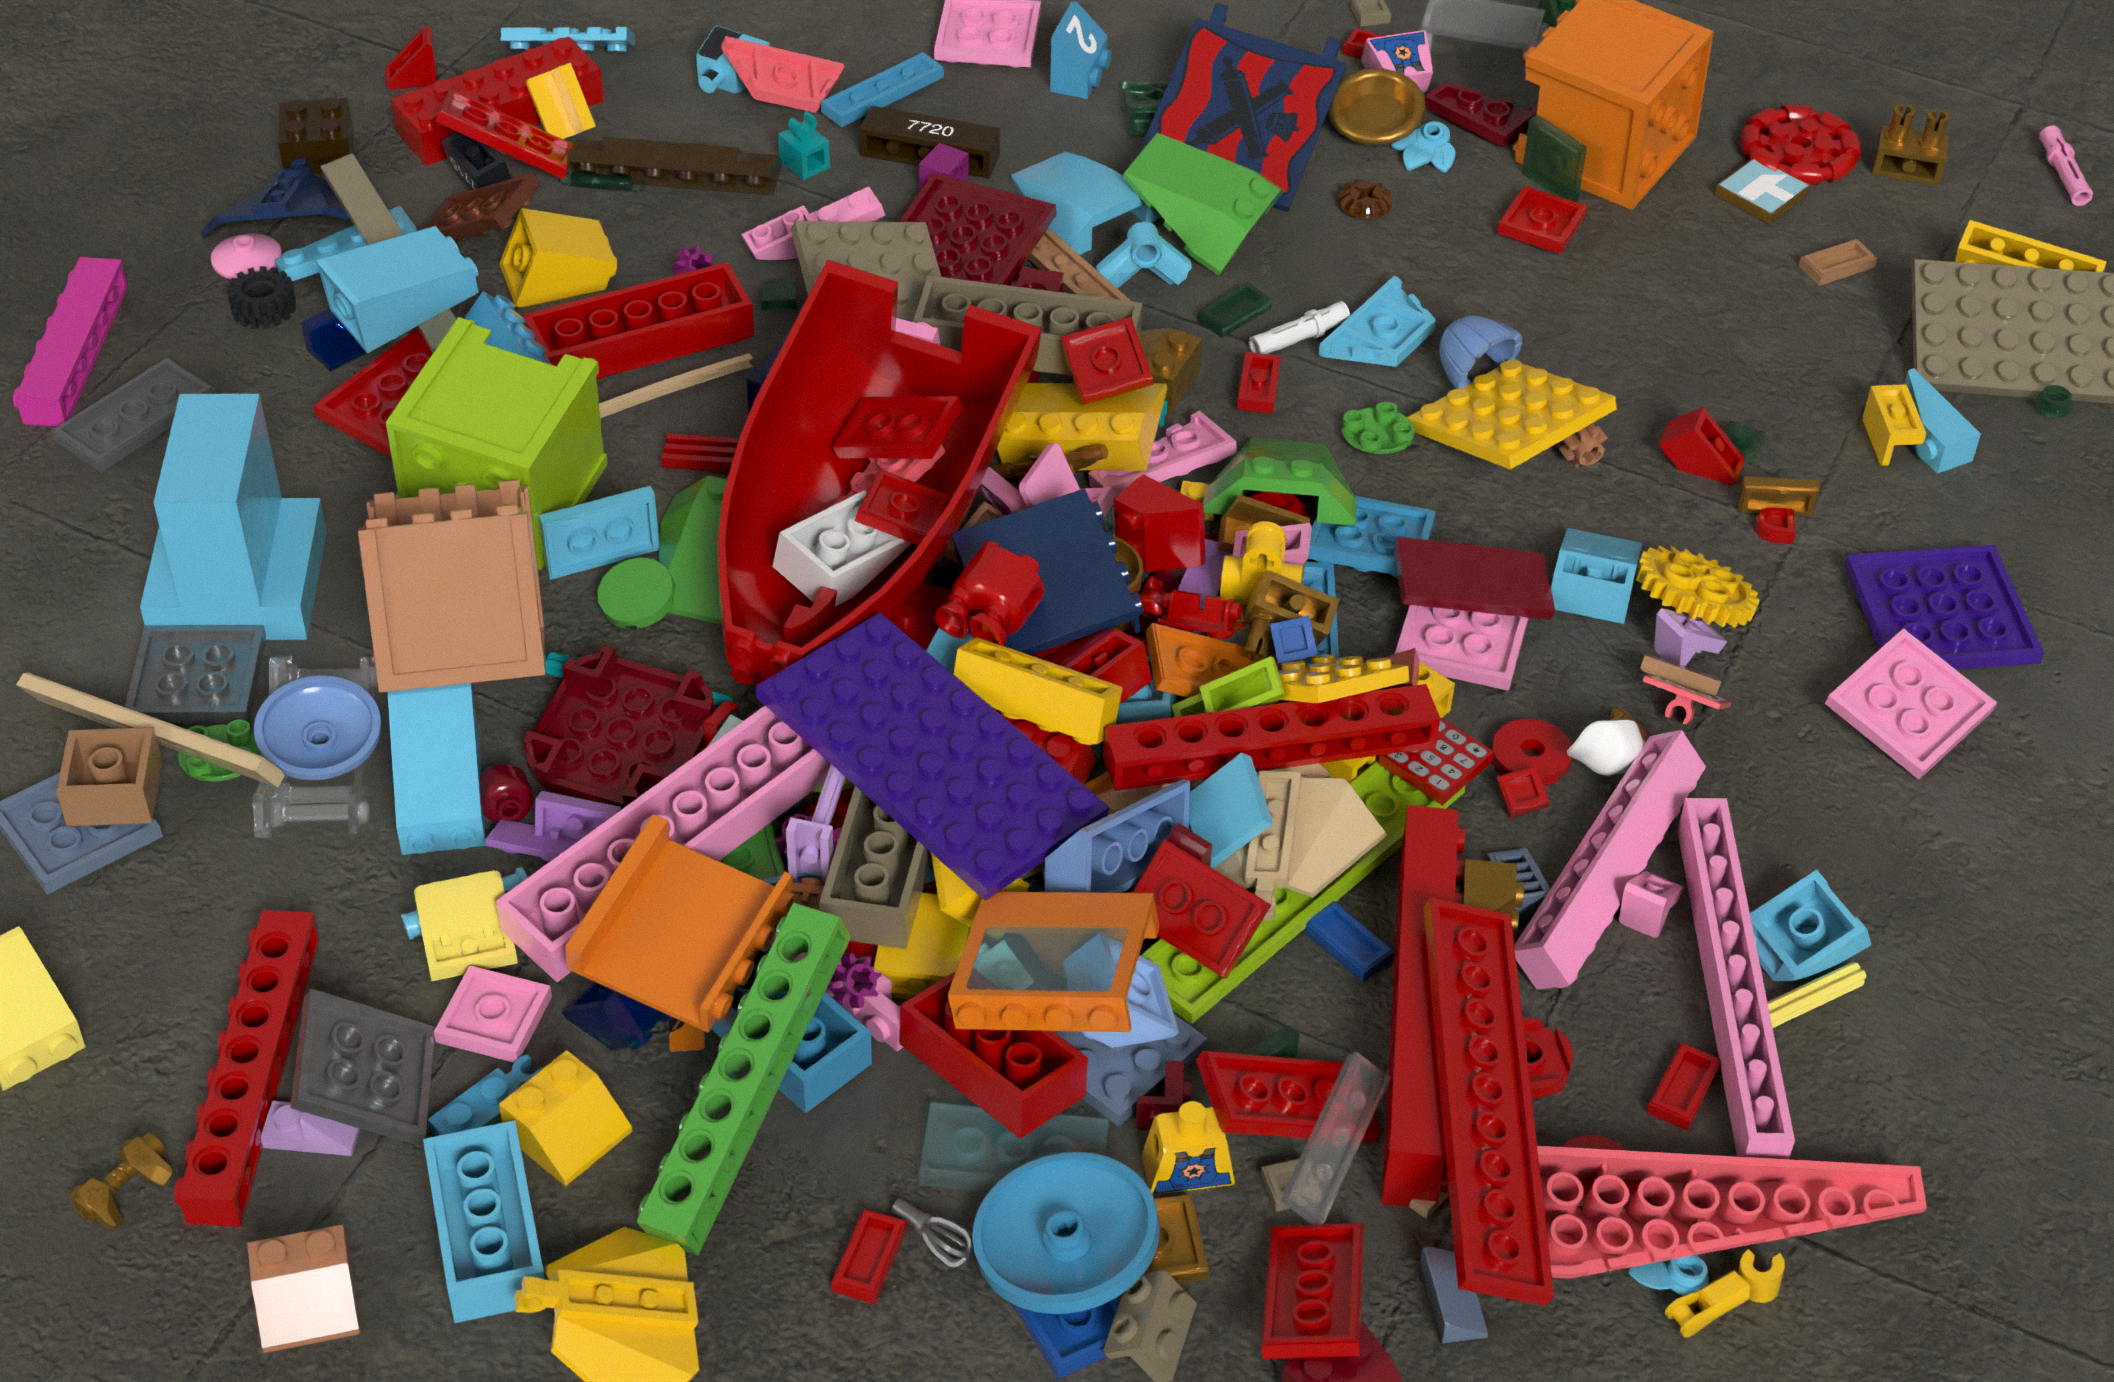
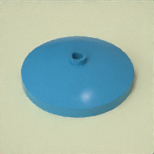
M1068 1152L1035 1159L1016 1168L1002 1178L989 1191L977 1211L973 1224L972 1240L982 1276L999 1296L1018 1307L1033 1312L1067 1314L1103 1305L1133 1286L1144 1274L1154 1258L1160 1237V1225L1156 1204L1149 1187L1131 1168L1117 1160L1099 1154Z

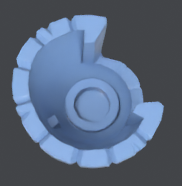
M1465 316L1449 324L1441 337L1439 355L1444 371L1455 389H1463L1466 385L1472 384L1467 378L1468 371L1475 364V358H1480L1483 354L1497 367L1505 361L1516 360L1515 356H1518L1522 346V335L1502 322L1482 316Z

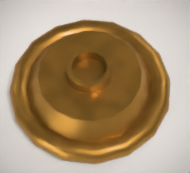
M1385 68L1363 69L1346 76L1340 81L1328 115L1336 130L1353 142L1370 146L1389 145L1407 138L1421 125L1426 113L1424 93L1417 83L1401 72Z

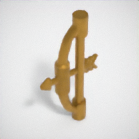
M1105 444L1085 447L1079 452L1064 454L1072 473L1075 474L1077 470L1091 466L1098 460L1107 459L1108 448ZM1030 454L1029 458L1033 461L1017 464L1008 462L989 467L1003 478L1023 479L1040 455Z

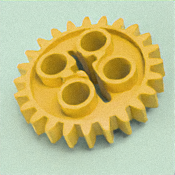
M1658 546L1657 550L1650 547L1647 552L1643 551L1635 572L1637 574L1636 581L1642 583L1641 588L1652 591L1650 594L1651 598L1663 600V606L1675 607L1677 614L1685 612L1689 614L1692 620L1699 617L1708 625L1711 622H1716L1721 627H1725L1726 623L1734 628L1737 627L1738 623L1745 626L1747 621L1751 622L1760 601L1757 598L1758 592L1751 589L1752 584L1742 581V575L1731 573V567H1721L1718 565V560L1708 561L1703 554L1699 553L1695 556L1688 549L1678 551L1675 547L1670 546L1668 551L1662 546Z

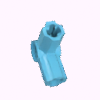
M1139 222L1131 226L1127 233L1128 239L1096 265L1097 271L1116 288L1123 285L1142 268H1149L1169 285H1179L1187 278V274L1192 268L1190 259L1159 236L1157 228L1150 222Z

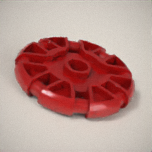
M1782 105L1778 110H1775L1773 107L1763 109L1747 120L1746 126L1742 128L1740 134L1741 149L1746 157H1750L1749 161L1755 159L1771 170H1781L1788 173L1789 176L1796 177L1809 185H1819L1821 181L1825 180L1831 183L1843 178L1855 168L1861 155L1860 141L1855 132H1850L1851 127L1849 124L1830 112L1825 111L1822 114L1813 111V107L1805 105Z

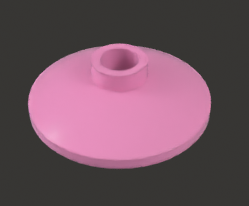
M257 233L239 234L223 240L214 248L211 254V263L213 269L219 275L228 279H238L237 274L241 271L244 274H248L247 269L254 267V271H260V266H266L267 271H270L272 267L276 268L274 259L282 256V250L279 243L269 236Z

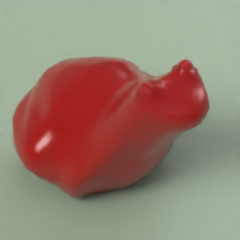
M1151 576L1147 579L1139 597L1144 609V614L1142 615L1157 622L1168 613V608L1163 607L1164 582Z

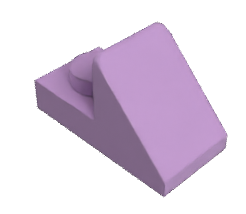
M1663 608L1657 613L1654 649L1665 660L1686 666L1696 652L1701 653L1703 650L1719 654L1727 643L1721 635L1699 617L1692 620L1687 614H1677L1675 611Z
M272 1101L260 1137L263 1148L344 1156L353 1155L360 1128L291 1109V1102Z

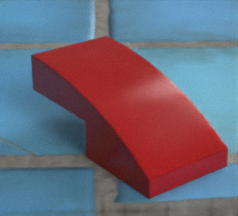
M822 586L811 608L795 604L784 625L782 641L802 648L829 629L834 618L837 590Z

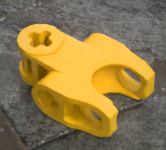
M1269 521L1255 523L1248 530L1246 550L1243 557L1225 555L1220 597L1235 599L1236 603L1242 604V607L1248 604L1254 584L1266 570L1300 584L1302 583L1303 565L1284 563L1286 533L1282 527Z

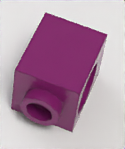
M938 143L919 163V192L933 173L968 181L969 153Z

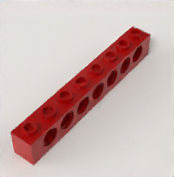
M1427 684L1364 692L1322 703L1283 702L1105 726L1103 757L1113 790L1120 791L1171 784L1182 779L1188 781L1208 779L1241 752L1251 756L1255 770L1259 772L1436 748L1441 719Z
M262 910L257 927H252L248 940L250 953L247 961H242L239 967L238 980L240 987L238 994L232 995L229 1001L228 1017L230 1021L227 1030H222L219 1035L218 1062L216 1066H211L208 1072L207 1088L209 1093L206 1102H201L198 1106L196 1117L197 1134L195 1139L188 1141L185 1160L187 1168L184 1177H179L175 1184V1204L181 1206L186 1224L242 1226L263 1149L260 1137L271 1103L276 1101L320 942L314 913Z

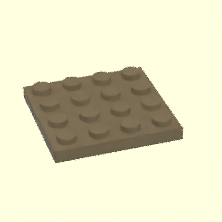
M795 221L791 228L808 296L828 259L897 281L896 318L913 322L927 276L941 277L926 222Z

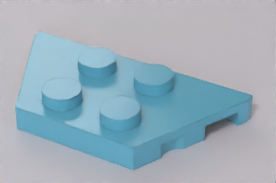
M1393 276L1319 344L1318 355L1326 358L1397 367L1435 331L1436 319L1428 310L1420 305V301L1414 294L1407 295L1401 288L1402 281L1400 278Z

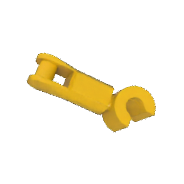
M1748 1249L1742 1255L1738 1273L1730 1271L1703 1288L1676 1299L1665 1310L1666 1317L1670 1320L1675 1319L1681 1326L1680 1334L1684 1338H1688L1715 1319L1748 1300L1757 1303L1772 1301L1779 1293L1785 1269V1261L1781 1253L1772 1257L1769 1271L1760 1272L1754 1269L1755 1255ZM1695 1307L1701 1310L1697 1315L1692 1311Z

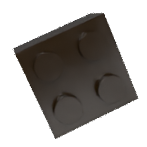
M326 98L311 101L292 100L280 103L278 144L283 169H289L294 158L308 157L309 165L306 167H312L313 174H322V165L353 153L354 129L348 98Z

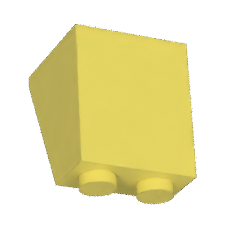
M20 926L0 935V1086L5 1091L85 1048L75 1016Z

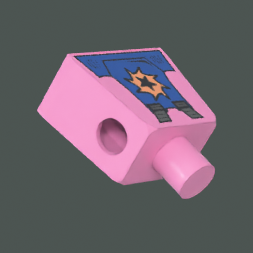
M1425 30L1366 40L1361 58L1366 69L1385 68L1401 72L1414 80L1423 93L1428 90L1433 68Z

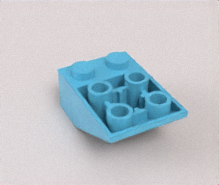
M1567 528L1559 551L1551 586L1555 610L1624 624L1642 543Z

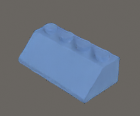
M1182 779L1076 832L1045 858L1043 871L1045 892L1122 893L1134 887L1164 839H1168L1173 828L1179 823L1189 829L1190 781Z

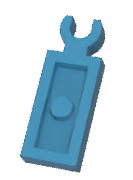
M526 1054L519 1057L513 1063L512 1071L507 1075L499 1068L495 1069L427 1119L429 1130L435 1136L502 1123L499 1103L543 1068L538 1069L533 1074H525L532 1069L531 1057Z

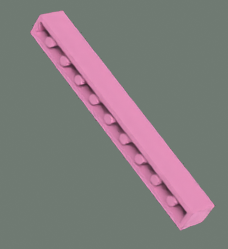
M1685 798L1677 832L1718 1056L1721 1059L1720 1067L1737 1157L1789 1159L1795 1138L1727 798Z

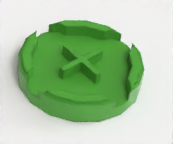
M643 557L627 559L613 566L603 576L598 587V603L606 619L617 627L636 626L637 629L645 628L660 621L671 610L674 602V591L676 593L675 583L666 566L660 562Z

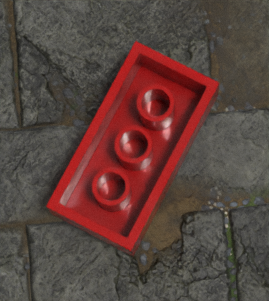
M973 971L968 989L998 990ZM955 972L900 1005V1045L1019 1139H1022L1086 1096L1088 1057L1054 1031L955 1029L948 999V992Z

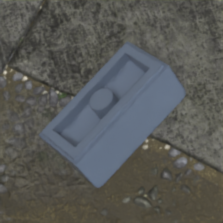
M1423 1247L1420 1268L1441 1343L1488 1338V1331L1477 1293L1458 1289L1455 1252L1435 1247Z

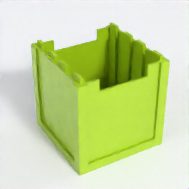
M458 317L386 421L398 497L419 496L418 489L439 487V494L455 493V485L475 484L476 491L500 488L499 481L519 479L520 486L528 485L537 566L539 570H542L545 560L539 515L583 504L608 464L607 454L603 453L596 376L599 373L598 361L592 358L584 357L581 359L564 354L556 367L485 344L492 334V330L475 325L473 320Z

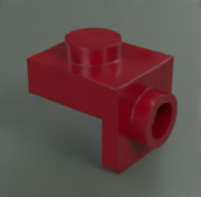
M1166 1061L1164 1097H1138L1136 1128L1138 1130H1150L1154 1117L1163 1113L1178 1112L1184 1103L1191 1101L1192 1080H1183L1184 1062Z

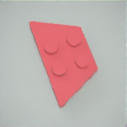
M725 36L721 44L722 51L754 99L813 113L818 111L821 101L827 97L844 69L843 63Z

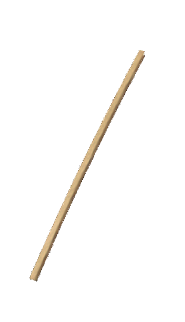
M749 353L599 403L600 417L603 418L657 397L751 368L753 366L749 361L753 357Z

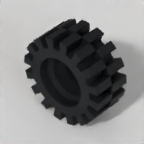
M260 266V271H254V267L247 269L248 274H244L241 271L237 274L238 279L232 278L230 285H227V294L234 320L236 322L240 321V324L244 327L250 323L252 329H258L259 324H263V328L266 329L270 328L269 323L273 322L278 326L282 324L281 318L287 321L291 318L290 313L294 314L296 310L292 280L290 276L287 277V273L283 270L278 272V268L272 267L270 271H267L266 266Z

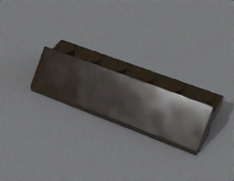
M603 137V141L577 139L576 148H568L567 160L575 166L573 180L774 196L782 167V159L778 155L746 153L739 147Z

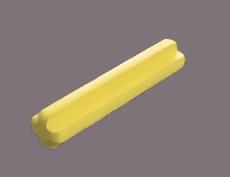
M1851 962L1768 1001L1772 1028L1863 986L1865 983L1864 979L1867 977L1865 970L1861 969L1858 963Z

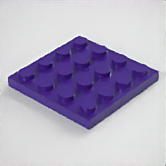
M1995 545L1847 555L1844 564L1879 650L1904 628L1956 670L2041 663L2044 651Z

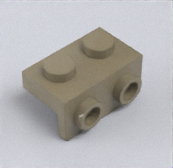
M1166 1270L1143 1274L1133 1286L1122 1294L1103 1353L1109 1359L1130 1356L1154 1382H1172L1197 1303Z

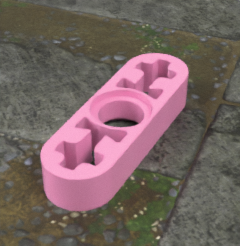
M988 467L977 493L1006 515L1027 508L1020 491L992 468Z

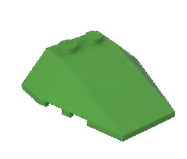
M1159 133L1153 137L1122 176L1149 208L1154 207L1165 219L1163 225L1169 232L1174 230L1183 240L1185 251L1218 276L1235 256L1242 242L1264 213L1267 214L1285 191L1256 170Z
M1251 437L1206 487L1204 513L1224 515L1238 496H1244V490L1319 496L1317 523L1355 526L1357 499L1325 443Z
M706 476L676 494L661 520L658 562L668 569L675 583L676 593L674 591L673 605L668 613L722 625L719 607L718 533L722 497L727 479Z

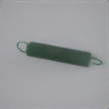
M572 172L571 184L562 183L560 177L558 178L561 184L570 185L571 187L640 192L645 188L644 180L636 178L641 180L644 186L641 190H632L633 177Z

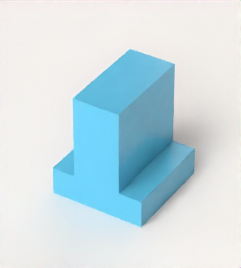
M179 394L153 502L159 529L140 605L144 625H264L266 640H307L327 535L321 498L281 497L260 394Z

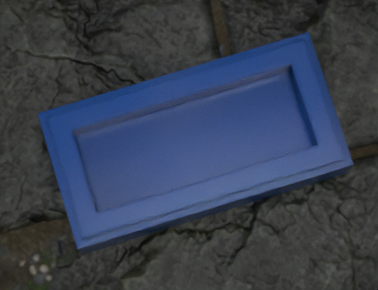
M1335 901L1313 916L1306 923V928L1303 930L1305 934L1362 982L1393 961L1394 950Z

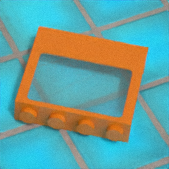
M997 892L986 901L981 898L948 992L955 1029L1130 1032L1132 1025L1127 995L1143 939L1157 938L1159 931L1154 893Z

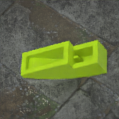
M1270 656L1200 686L1201 693L1171 706L1174 717L1276 704L1285 696L1275 658Z

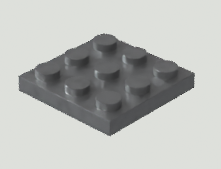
M264 625L144 626L125 708L167 723H229L237 719L249 722L266 640Z
M310 989L303 1001L290 1108L419 1145L426 1136L435 1027Z

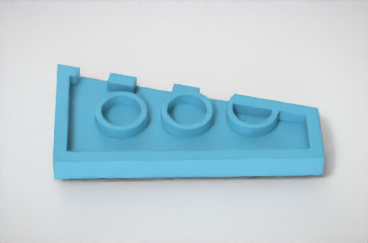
M540 27L501 28V41L505 44H510V50L525 51L530 49V45L543 46L556 39L568 36L584 52H594V46L607 47V52L625 53L627 47H635V34L627 27H616V33H612V30L603 29L602 27H588V29H585V32H579V29L570 27L553 28V32H547L546 28Z
M401 206L389 210L403 235L417 231L415 225ZM353 225L300 249L289 250L281 257L274 259L278 272L283 270L287 273V277L290 276L291 280L295 281L319 273L316 261L324 257L366 246Z

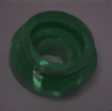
M2049 385L2037 395L2035 405L2047 417H2064L2070 414L2072 410V395L2062 386Z

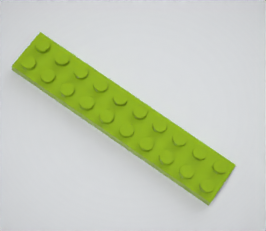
M1376 761L1354 779L1350 785L1383 828L1386 837L1313 898L1286 888H1276L1275 920L1262 921L1227 979L1163 939H1160L1141 955L1159 965L1172 1010L1192 1025L1304 930L1306 923L1333 901L1337 902L1401 847L1407 805L1446 809L1465 793L1466 786L1442 806ZM1250 887L1247 890L1255 894L1256 887Z

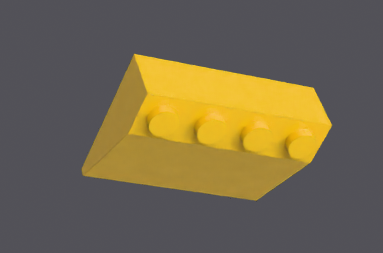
M1027 383L997 447L1001 462L1017 464L1033 461L1030 460L1029 455H1040L1049 443H1058L1063 454L1079 452L1085 447L1105 444L1108 448V458L1098 460L1095 464L1080 470L1147 471L1167 392L1166 383H1153L1152 386L1082 405L1075 383Z

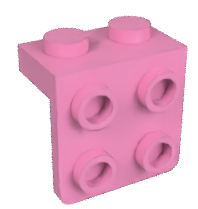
M1049 443L1019 485L1021 497L1027 508L1081 490L1058 443ZM1085 488L1090 501H1098L1105 518L1114 504L1113 499L1116 497L1112 488Z

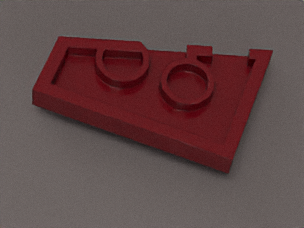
M1443 82L1425 95L1426 109L1501 147L1506 146L1536 122L1538 106L1531 105L1529 110L1514 106L1515 100L1505 97L1501 101L1483 98L1484 95L1481 91Z

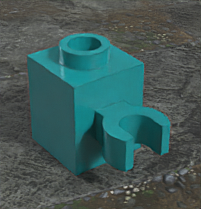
M808 111L804 112L803 123L798 122L793 117L790 118L788 123L789 129L778 134L779 157L782 159V164L802 180L829 169V140L815 130L817 119Z

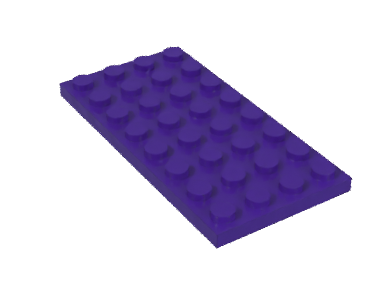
M881 613L869 618L756 686V698L985 901L1045 861L1047 856L1080 829L1108 816L1110 807Z

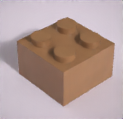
M154 727L68 731L56 791L66 826L152 823L163 763Z

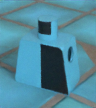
M716 25L697 52V73L700 88L707 93H713L717 88L732 93H740L746 88L721 49L725 36L770 46V43Z

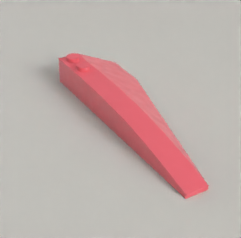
M1537 1146L1552 1278H1577L1922 1213L1927 1209L1920 1166ZM1578 1178L1594 1179V1183L1583 1202L1582 1208L1577 1207L1583 1196V1186ZM1623 1180H1641L1628 1206L1623 1209L1629 1197L1628 1187ZM1602 1199L1609 1201L1611 1204L1604 1202Z

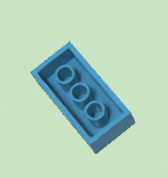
M771 945L765 952H758L753 960L754 969L748 982L744 986L738 985L732 994L733 1002L727 1016L722 1021L717 1019L711 1028L721 1039L727 1032H730L738 1016L737 1010L740 1000L746 993H749L757 977L758 964L764 955H768L772 947ZM788 991L779 993L774 1000L783 998ZM825 992L778 1090L806 1114L872 1064L871 1031ZM769 1030L760 1032L755 1039L764 1037Z

